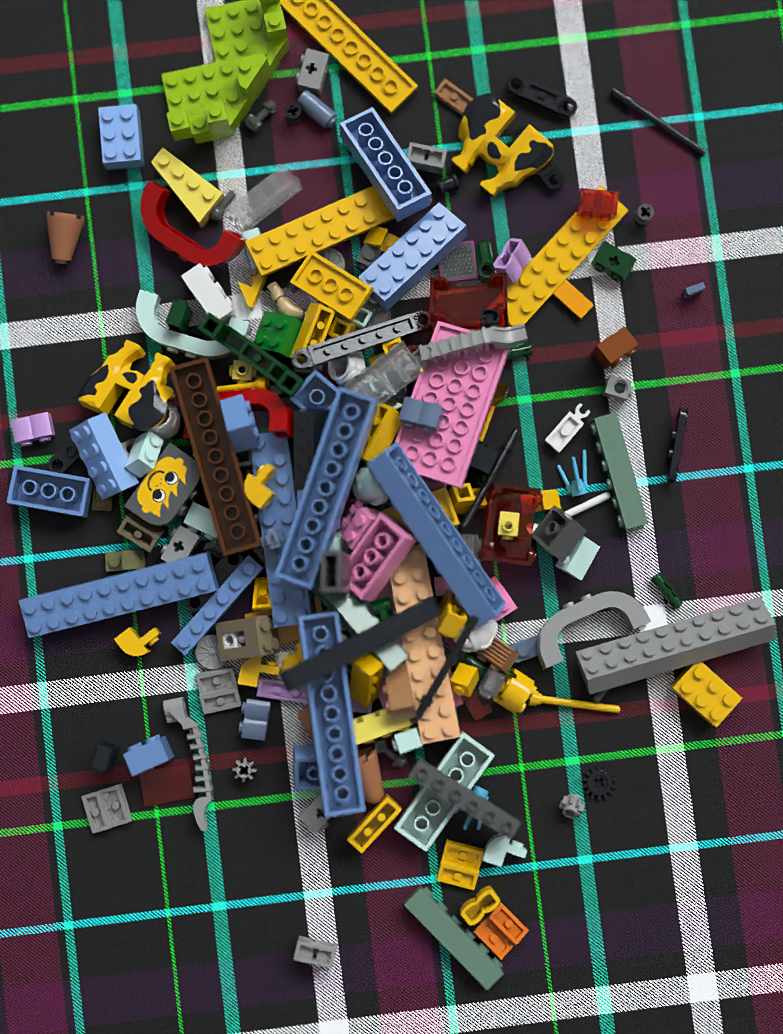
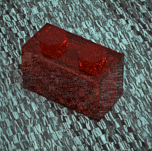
M581 188L578 193L576 216H581L582 219H592L594 217L600 218L601 221L614 220L617 215L619 192Z

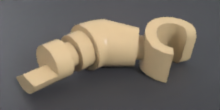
M272 282L267 286L272 294L270 296L274 303H277L276 306L278 307L279 314L293 316L300 321L305 318L308 308L304 310V307L294 304L287 297L285 298V294L277 282Z

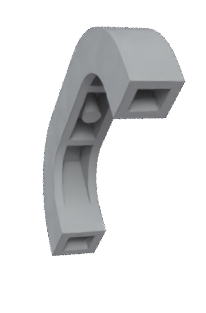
M616 591L603 592L595 596L588 594L581 597V602L574 604L572 601L563 605L564 609L551 616L544 623L538 635L537 654L543 670L564 661L558 647V636L563 627L598 611L608 609L619 613L625 620L629 631H632L650 623L649 615L635 598Z

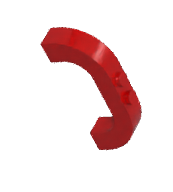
M147 182L140 203L142 220L149 233L164 244L163 247L171 252L175 251L179 254L178 257L184 261H191L195 264L200 263L202 266L226 264L235 259L243 250L247 239L233 230H224L219 242L214 247L206 249L174 229L167 222L164 213L165 204L171 191L158 182Z
M255 388L219 393L221 400L243 394L244 400H249L252 412L269 411L270 433L276 438L294 437L293 411L275 393ZM185 425L183 438L187 440L189 443H191L187 427Z

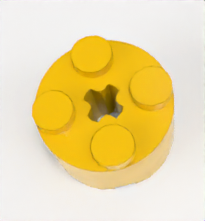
M512 668L513 673L511 675L507 673L496 690L499 693L498 697L494 696L493 701L512 713L518 712L521 714L526 707V700L534 695L537 687L534 686V680L517 669Z

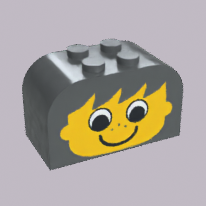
M169 443L157 459L154 469L147 473L125 504V507L152 525L162 528L174 525L181 517L184 518L190 509L188 506L201 495L199 491L203 483L197 462Z

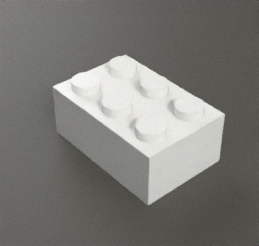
M199 263L181 275L206 314L210 312L227 324L230 322L231 317L237 318L234 313L237 311L229 297L224 298L226 296L224 290L218 282H213L215 278L207 266L203 268Z

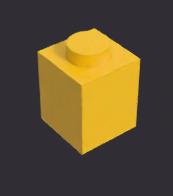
M459 663L450 679L452 692L460 696L470 697L479 681L478 669Z

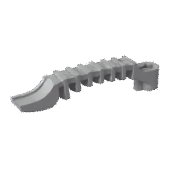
M520 324L507 328L483 327L481 330H471V332L466 334L460 333L458 336L453 337L452 335L450 338L439 339V341L434 343L429 342L428 345H419V348L413 353L397 358L395 366L400 376L405 380H409L415 377L416 373L420 372V370L428 367V361L430 360L438 363V358L440 357L448 360V355L454 354L455 357H458V352L464 351L465 354H468V349L472 348L475 349V352H479V346H484L486 352H488L492 343H494L496 349H507L527 342L525 326Z
M183 697L163 701L167 723L179 722L183 726V730H189L190 734H187V740H196V743L190 744V750L198 749L199 754L193 755V761L201 760L200 765H195V771H203V775L195 776V782H205V786L193 787V793L206 792V795L200 796L194 802L193 811L200 830L206 831L208 829L206 809L209 802L213 799L212 792L214 786L211 782L212 775L209 771L208 753L205 752V742L202 740L203 734L199 729L200 722L196 723L187 716Z

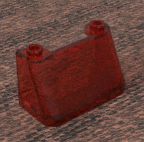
M506 273L491 275L488 278V284L450 287L449 280L444 277L430 278V320L433 333L438 321L477 331L480 329L481 312L485 309L497 310L500 314L499 327H509Z
M501 483L491 484L487 492L480 561L532 566V563H535L536 551H533L531 542L535 509H537L538 505L542 504L543 494H540L541 489ZM500 511L520 513L517 538L513 537V540L501 539L502 536H498Z

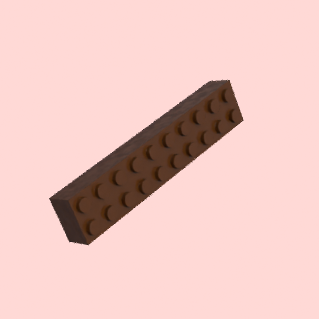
M208 357L169 367L223 556L227 557L261 547V537L250 500L245 493V482L237 454L227 432L220 404V395Z

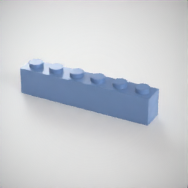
M248 555L171 643L185 656L189 655L265 568Z

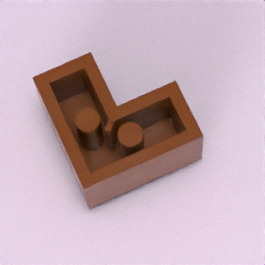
M624 326L599 343L592 353L605 370L609 367L614 369L624 360V356L628 358L636 352L635 347L638 343Z

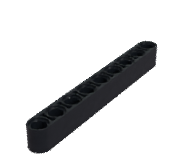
M428 597L279 673V676L287 693L292 692L440 616L442 612L435 597Z

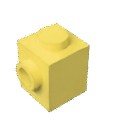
M500 511L498 536H502L501 539L513 540V537L517 538L520 513Z

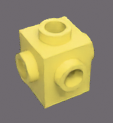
M239 357L238 360H233V365H230L229 376L237 384L254 382V378H257V369ZM246 368V371L244 373H240L239 369Z

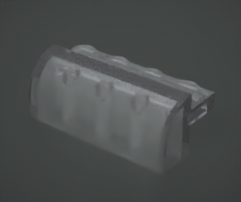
M283 164L225 208L224 212L241 233L248 231L303 189L300 185L301 181L297 175L294 176L286 164Z
M402 341L394 344L385 355L379 356L370 367L364 368L355 379L346 382L343 388L375 398L380 401V406L425 370L411 353L405 342Z

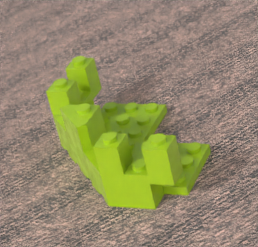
M241 0L204 8L216 62L161 74L169 107L167 118L175 141L194 137L196 144L231 137L235 134L237 127L244 120L252 104L265 88V84L272 77L280 65V61L290 49L280 0Z

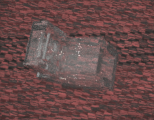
M370 298L367 299L362 308L365 307L366 310L372 311L373 314L367 327L391 320L390 309L385 311L379 304L375 305V301Z

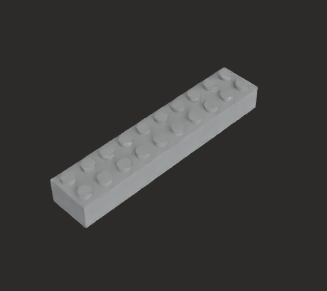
M758 597L576 651L578 667L589 694H594L776 640V623L762 598Z

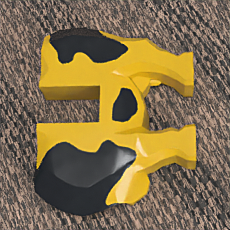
M487 93L474 98L467 104L459 126V138L464 142L463 149L459 156H455L451 160L466 174L479 156L487 163L497 166L498 174L496 177L490 180H483L480 183V186L495 198L500 191L518 186L525 178L546 166L554 156L553 144L530 124L510 148L505 145L498 137L513 121L516 113L505 105L497 95Z
M126 340L124 347L116 354L108 356L103 365L87 379L79 392L78 401L82 406L99 414L106 412L108 416L124 389H127L129 393L116 411L115 417L122 424L130 428L134 427L139 431L154 428L164 421L169 399H175L174 390L166 386L168 373L170 372L169 367L176 365L169 357L156 352L154 362L145 375L138 371H131L132 363L137 359L143 358L146 353L140 345Z

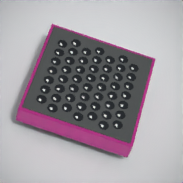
M474 241L460 242L438 263L441 284L478 279Z

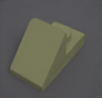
M145 550L105 552L106 572L145 568Z

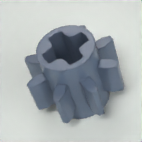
M277 528L263 531L264 537L260 538L262 547H267L268 551L281 548V542L286 541L284 533L282 531L278 532Z

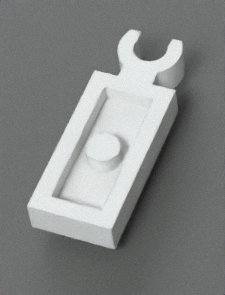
M582 404L575 408V414L569 411L545 439V442L558 453L583 426L584 423L580 419L586 418L590 413L589 410L585 414L580 413L579 409L582 407Z

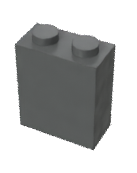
M321 551V592L328 595H350V555L342 551Z

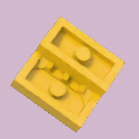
M446 839L436 881L474 890L484 849Z

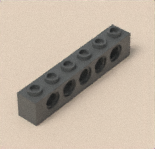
M421 758L417 759L409 772V777L510 840L521 824L519 819Z

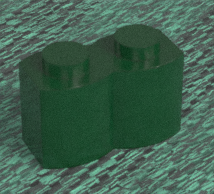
M181 299L173 300L165 320L170 329L183 334L186 333L194 313L188 302Z

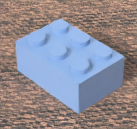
M137 105L98 107L102 159L106 169L144 167L140 111Z

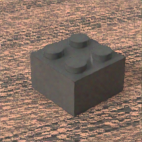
M553 505L531 536L549 553L564 562L587 530L566 512Z

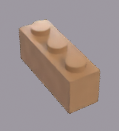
M405 660L390 675L386 676L382 673L381 680L386 681V685L383 686L384 697H389V702H385L387 714H392L393 721L416 717Z

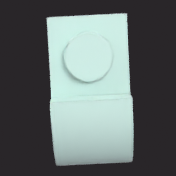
M496 834L486 843L482 860L501 867L506 852L525 858L527 849L523 847L524 844L513 840L510 843V839L502 834Z

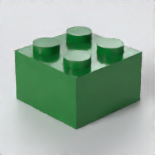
M264 311L253 343L272 356L291 360L290 354L303 322L293 316Z

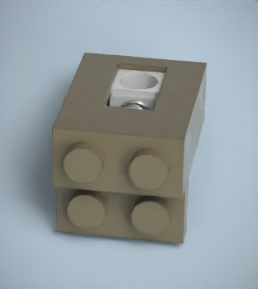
M273 615L215 623L221 662L281 653L277 628H274Z

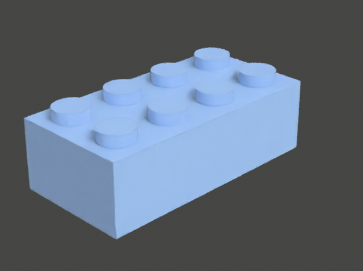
M106 412L90 418L69 430L71 439L76 444L79 455L84 461L88 474L92 478L97 493L101 496L102 500L139 483L136 475L125 468L128 458Z

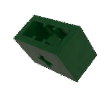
M604 240L591 265H593L596 271L600 273L605 272L610 275L609 277L613 281H621L623 283L637 259ZM612 260L615 261L614 266L610 265Z

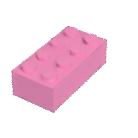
M380 513L350 555V589L361 600H375L417 542L414 536L392 515Z

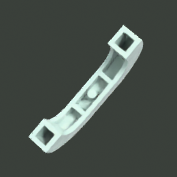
M143 290L139 291L136 301L137 319L143 331L155 343L166 347L167 351L178 354V351L183 352L186 357L192 359L208 357V359L214 360L233 354L231 350L215 340H201L160 326L157 320V310L161 298L157 294ZM234 317L230 318L229 325L247 337L251 328L250 323Z

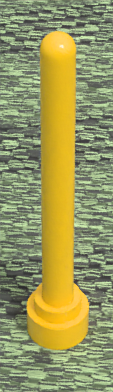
M264 376L259 377L255 382L217 386L219 393L230 392L231 390L243 391L248 388L270 391V380Z
M538 691L532 697H528L529 706H537L543 703L619 713L621 711L618 705L542 696Z

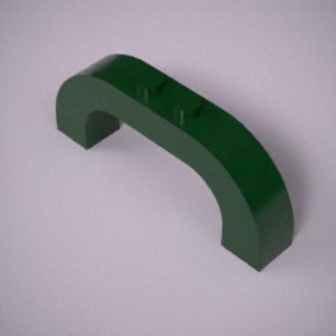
M208 312L199 325L198 329L260 371L290 396L295 397L305 383V380L212 313Z

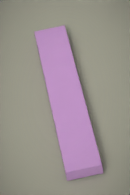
M259 677L258 697L308 704L306 685L287 693L282 680ZM350 696L351 710L353 712L371 713L372 704L365 708Z

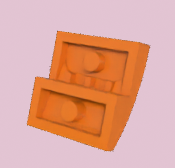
M499 903L477 925L472 933L499 960H502L529 930L502 903Z

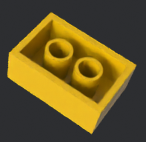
M703 662L688 665L669 686L671 690L714 727H718L742 700V697Z

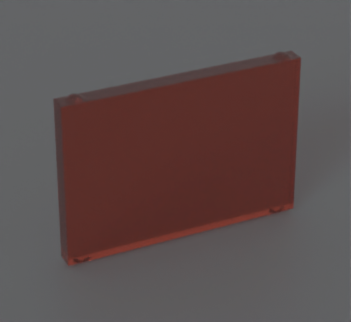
M189 763L139 773L144 805L147 807L195 797Z

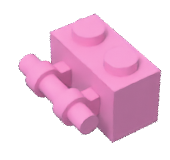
M360 499L351 505L349 514L346 518H343L341 529L338 530L343 534L341 536L342 540L351 550L356 548L380 514L376 508L362 507L364 502Z

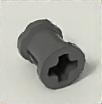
M650 204L640 205L635 213L636 223L639 225L648 224L654 215L653 207ZM646 212V213H647V216L645 215V216L643 217V216L641 215V213L643 214V213Z

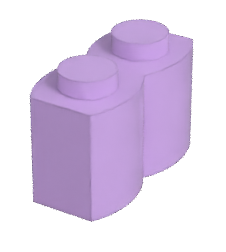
M509 239L504 245L502 253L495 260L494 269L502 282L514 284L521 276L522 269L530 260L531 254L522 239Z
M48 412L10 421L14 441L16 444H21V447L30 446L36 440L48 442L51 441V437L55 436L52 417Z

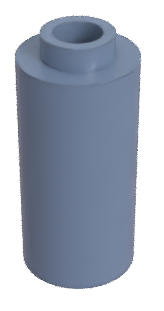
M309 90L304 91L298 98L296 103L300 105L301 109L324 129L332 128L335 125L337 114Z

